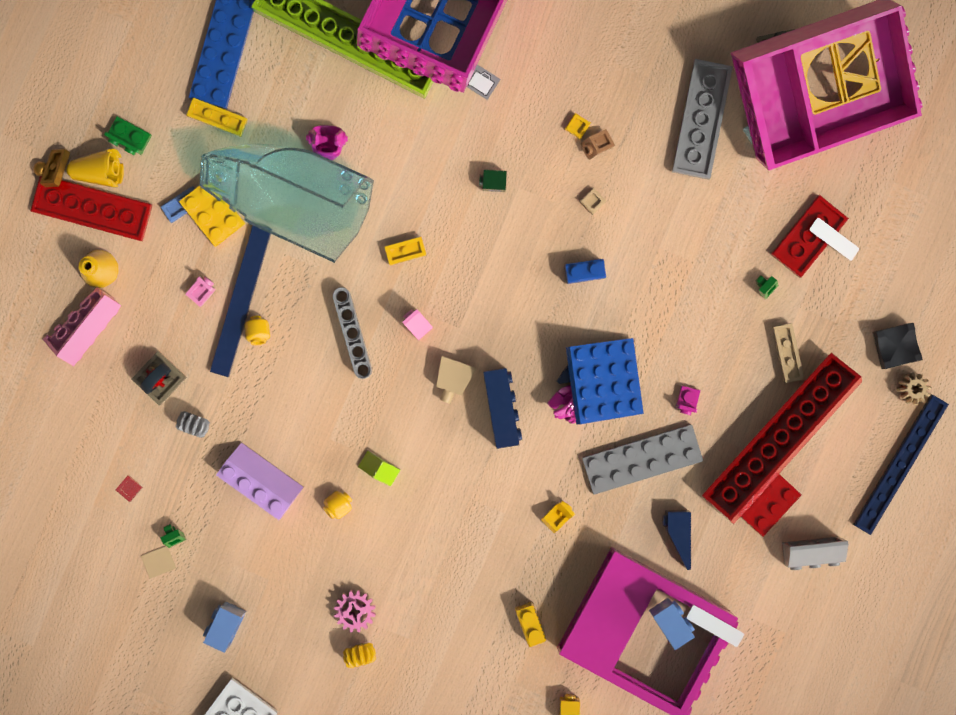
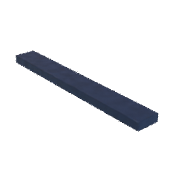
M255 225L252 226L210 372L230 377L272 230Z
M933 394L929 396L855 520L854 526L869 535L873 533L947 409L948 403Z

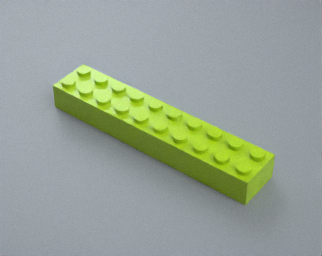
M255 0L252 5L253 11L264 18L423 99L426 98L433 84L431 78L427 76H419L409 68H401L389 59L383 60L371 51L366 52L357 46V34L362 20L324 0Z

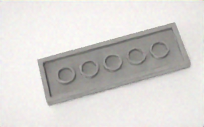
M699 59L694 60L672 168L673 173L710 180L733 66Z
M690 424L583 457L582 460L593 495L702 462L703 458L693 426Z

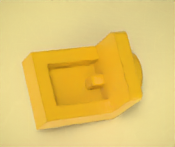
M560 501L541 520L553 533H556L575 513L569 504Z

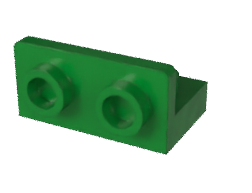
M118 116L114 120L109 132L105 131L104 133L108 137L107 141L117 147L119 144L125 146L124 151L134 156L136 153L143 154L152 137L148 132Z

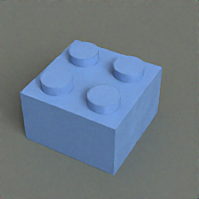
M667 598L649 610L674 650L695 638L692 633L695 629L686 617L682 618L681 615L684 612L675 600L672 602Z
M225 602L222 606L219 605L212 614L211 619L214 620L213 623L211 622L204 631L203 636L206 638L203 643L225 653L230 647L246 611L228 602Z

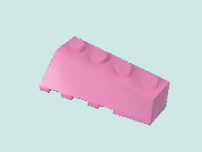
M97 287L80 303L79 310L72 311L68 315V320L63 325L58 324L54 328L56 332L51 336L47 335L42 340L57 357L74 366L82 358L89 346L94 343L100 332L106 328L111 318L117 314L121 305L112 296Z

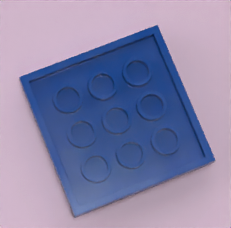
M633 338L566 347L576 425L644 414Z

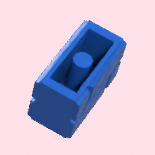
M604 259L564 265L567 284L606 278Z

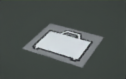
M477 64L467 87L488 100L501 79Z

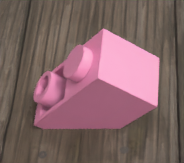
M411 309L403 316L405 318L403 321L404 325L418 340L433 328L418 310L413 311Z

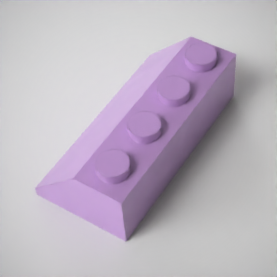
M243 443L236 448L216 474L220 479L278 520L283 517L304 488Z

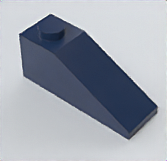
M665 510V515L662 516V525L665 527L684 567L687 570H691V512L689 510Z

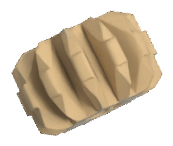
M912 372L910 377L908 375L903 376L905 382H898L902 385V388H898L897 391L903 392L900 395V399L906 398L905 403L907 404L912 402L913 405H918L919 401L924 403V396H930L926 390L932 387L926 386L929 380L927 378L923 379V374L916 376L915 372ZM912 386H915V388H917L916 392H912L914 391L911 390Z

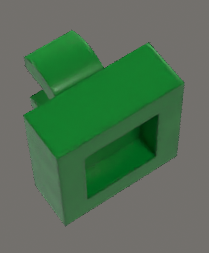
M760 275L756 280V284L760 287L759 293L764 299H767L779 286L778 280L773 276L766 280Z
M171 524L163 527L166 535L160 538L163 545L168 548L186 540L184 533L178 529L176 530Z

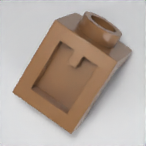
M607 129L585 139L581 146L583 152L591 160L595 156L613 148L615 144Z

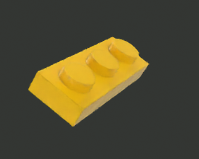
M196 98L192 99L186 115L239 137H242L248 121L243 116Z

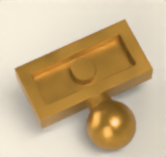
M51 150L47 164L40 161L34 165V173L39 177L42 176L40 182L42 186L59 187L70 156L68 150Z

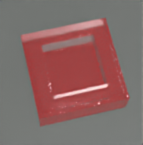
M127 475L115 490L128 502H131L143 487L130 475Z

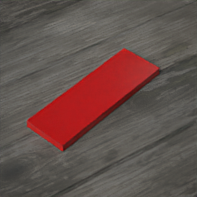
M42 176L39 177L31 212L143 242L152 204L63 180L60 182L59 187H44L40 184Z

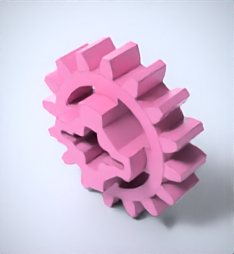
M350 590L349 596L343 593V600L339 598L337 600L340 606L334 607L338 611L334 617L340 618L337 624L343 623L344 630L350 627V632H353L354 628L360 632L362 626L364 629H367V622L373 623L370 617H375L376 615L375 612H372L376 605L370 604L373 599H366L367 593H364L363 596L360 595V590L356 594ZM357 599L363 601L365 604H360L359 602H357ZM349 600V607L342 610L343 605ZM353 605L356 610H360L357 618L354 612H350L353 609ZM368 613L366 619L361 622L362 614ZM345 618L351 619L353 623L348 622Z

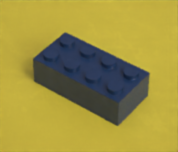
M507 368L485 371L483 374L496 449L520 445L519 441L522 440L521 429L516 426V422L519 421L518 410L513 409L512 402H516L514 390L510 391L509 383H513L511 371L507 372Z

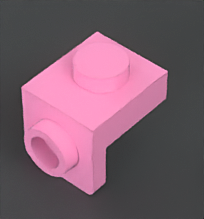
M198 276L196 278L197 281L186 293L199 307L216 290L212 287L214 283L206 276L204 278Z

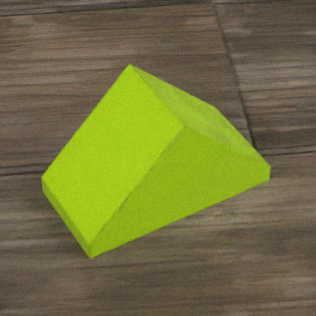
M370 451L366 452L358 466L372 478L389 486L393 484L400 472L399 468Z

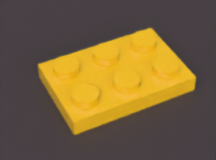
M210 178L179 201L215 247L246 224Z

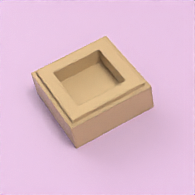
M592 188L579 202L593 215L607 201Z

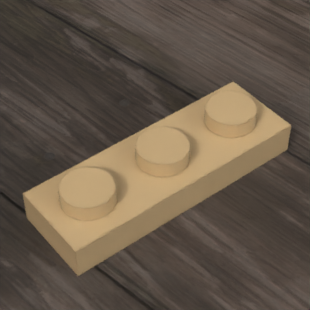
M793 324L772 327L784 383L803 380L804 375Z

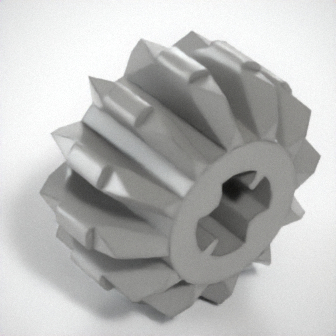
M184 411L178 416L175 427L177 430L202 438L208 432L210 422L205 418Z

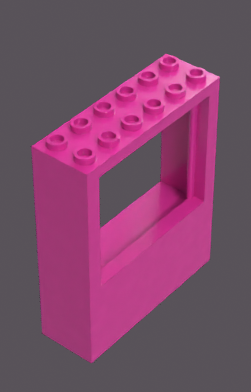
M611 547L557 646L558 653L670 715H690L692 711L691 705L694 700L697 701L700 697V689L703 683L706 684L711 675L709 672L712 666L715 667L719 662V654L722 649L727 647V641L713 635L678 702L614 667L657 589L691 608L693 605L697 606L735 629L739 623L737 622L738 618L731 611Z

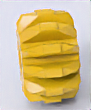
M364 643L346 648L343 651V660L346 667L354 668L374 662L376 659L375 648L372 643Z

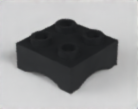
M914 323L872 332L881 369L923 360L916 339Z

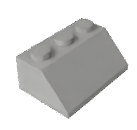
M841 537L782 542L784 565L790 568V570H801L802 566L820 568L821 564L839 566L840 562H846L848 541Z

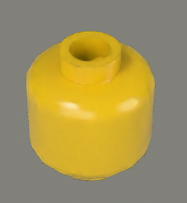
M252 316L250 320L245 322V339L251 342L252 345L265 344L270 338L269 322L266 319H262L261 316Z
M334 491L324 500L323 509L331 519H341L351 510L350 502L352 499L346 492L342 494L340 491Z

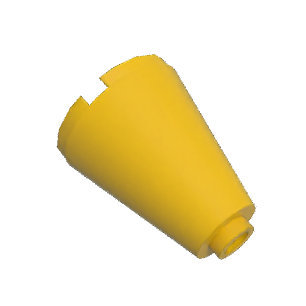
M113 148L71 160L67 165V174L73 180L108 187H119L118 184L122 183L124 176L123 163L120 164L119 158H122L121 154L117 149Z
M93 250L80 260L79 271L85 283L95 288H104L116 280L118 263L111 253L104 250Z

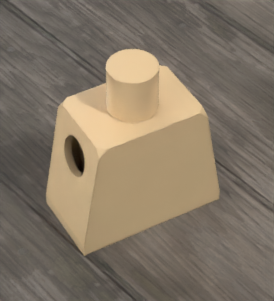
M442 356L436 387L443 389L440 400L451 404L454 393L462 396L476 368Z

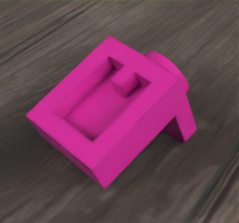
M681 386L676 408L680 409V413L691 415L692 412L697 413L698 409L696 407L701 390Z

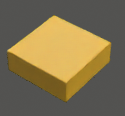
M575 113L565 130L581 140L591 122Z

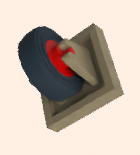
M157 351L131 380L160 406L187 377Z

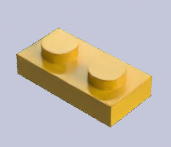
M422 237L385 246L390 266L427 256Z

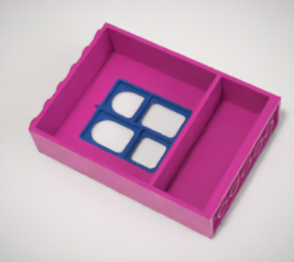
M372 0L358 28L357 46L363 51H371L377 54L383 60L389 59L401 68H409L419 76H427L437 84L442 83L449 86L451 90L464 93L507 2V0H467L472 6L466 19L461 21L444 13L443 10L448 0H439L431 16L412 9L410 5L413 0ZM405 16H411L426 23L427 27L419 39L410 41L401 35L400 25ZM438 21H444L460 30L452 48L444 54L434 52L429 46V39Z

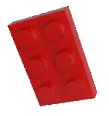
M779 474L741 517L764 537L802 494Z

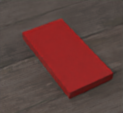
M821 195L815 198L770 254L799 278H802L828 245L810 231L815 220L820 218L839 232L849 219Z

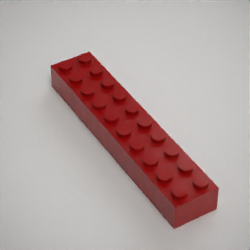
M831 352L702 495L703 498L734 525L862 383V376Z

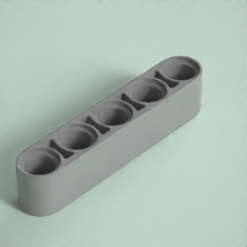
M337 288L333 293V300L353 370L358 378L366 379L372 374V365L350 291L346 288ZM341 291L347 293V299L343 302L337 299V295ZM349 309L352 311L353 316L350 320H345L342 314L345 310ZM351 328H355L358 331V335L354 339L348 336V330ZM357 346L363 349L361 357H355L353 354V349ZM361 365L368 367L369 371L365 376L360 375L358 372V368Z

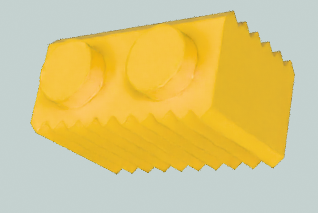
M529 602L516 607L515 611L528 646L532 647L545 642L546 636L534 603Z

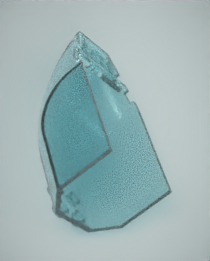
M243 144L220 148L201 156V188L220 201L222 199L229 204L230 210L233 212L237 210L245 216L244 220L249 224L334 263L358 235L369 211L374 180L309 150L273 144Z

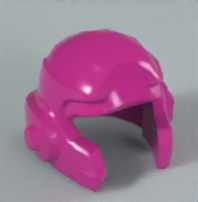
M319 125L309 130L306 135V141H308V144H311L313 154L318 159L331 161L340 155L343 145L348 142V136L340 127Z
M567 385L558 390L547 404L550 408L557 409L553 412L555 418L565 419L570 424H574L576 419L571 385Z

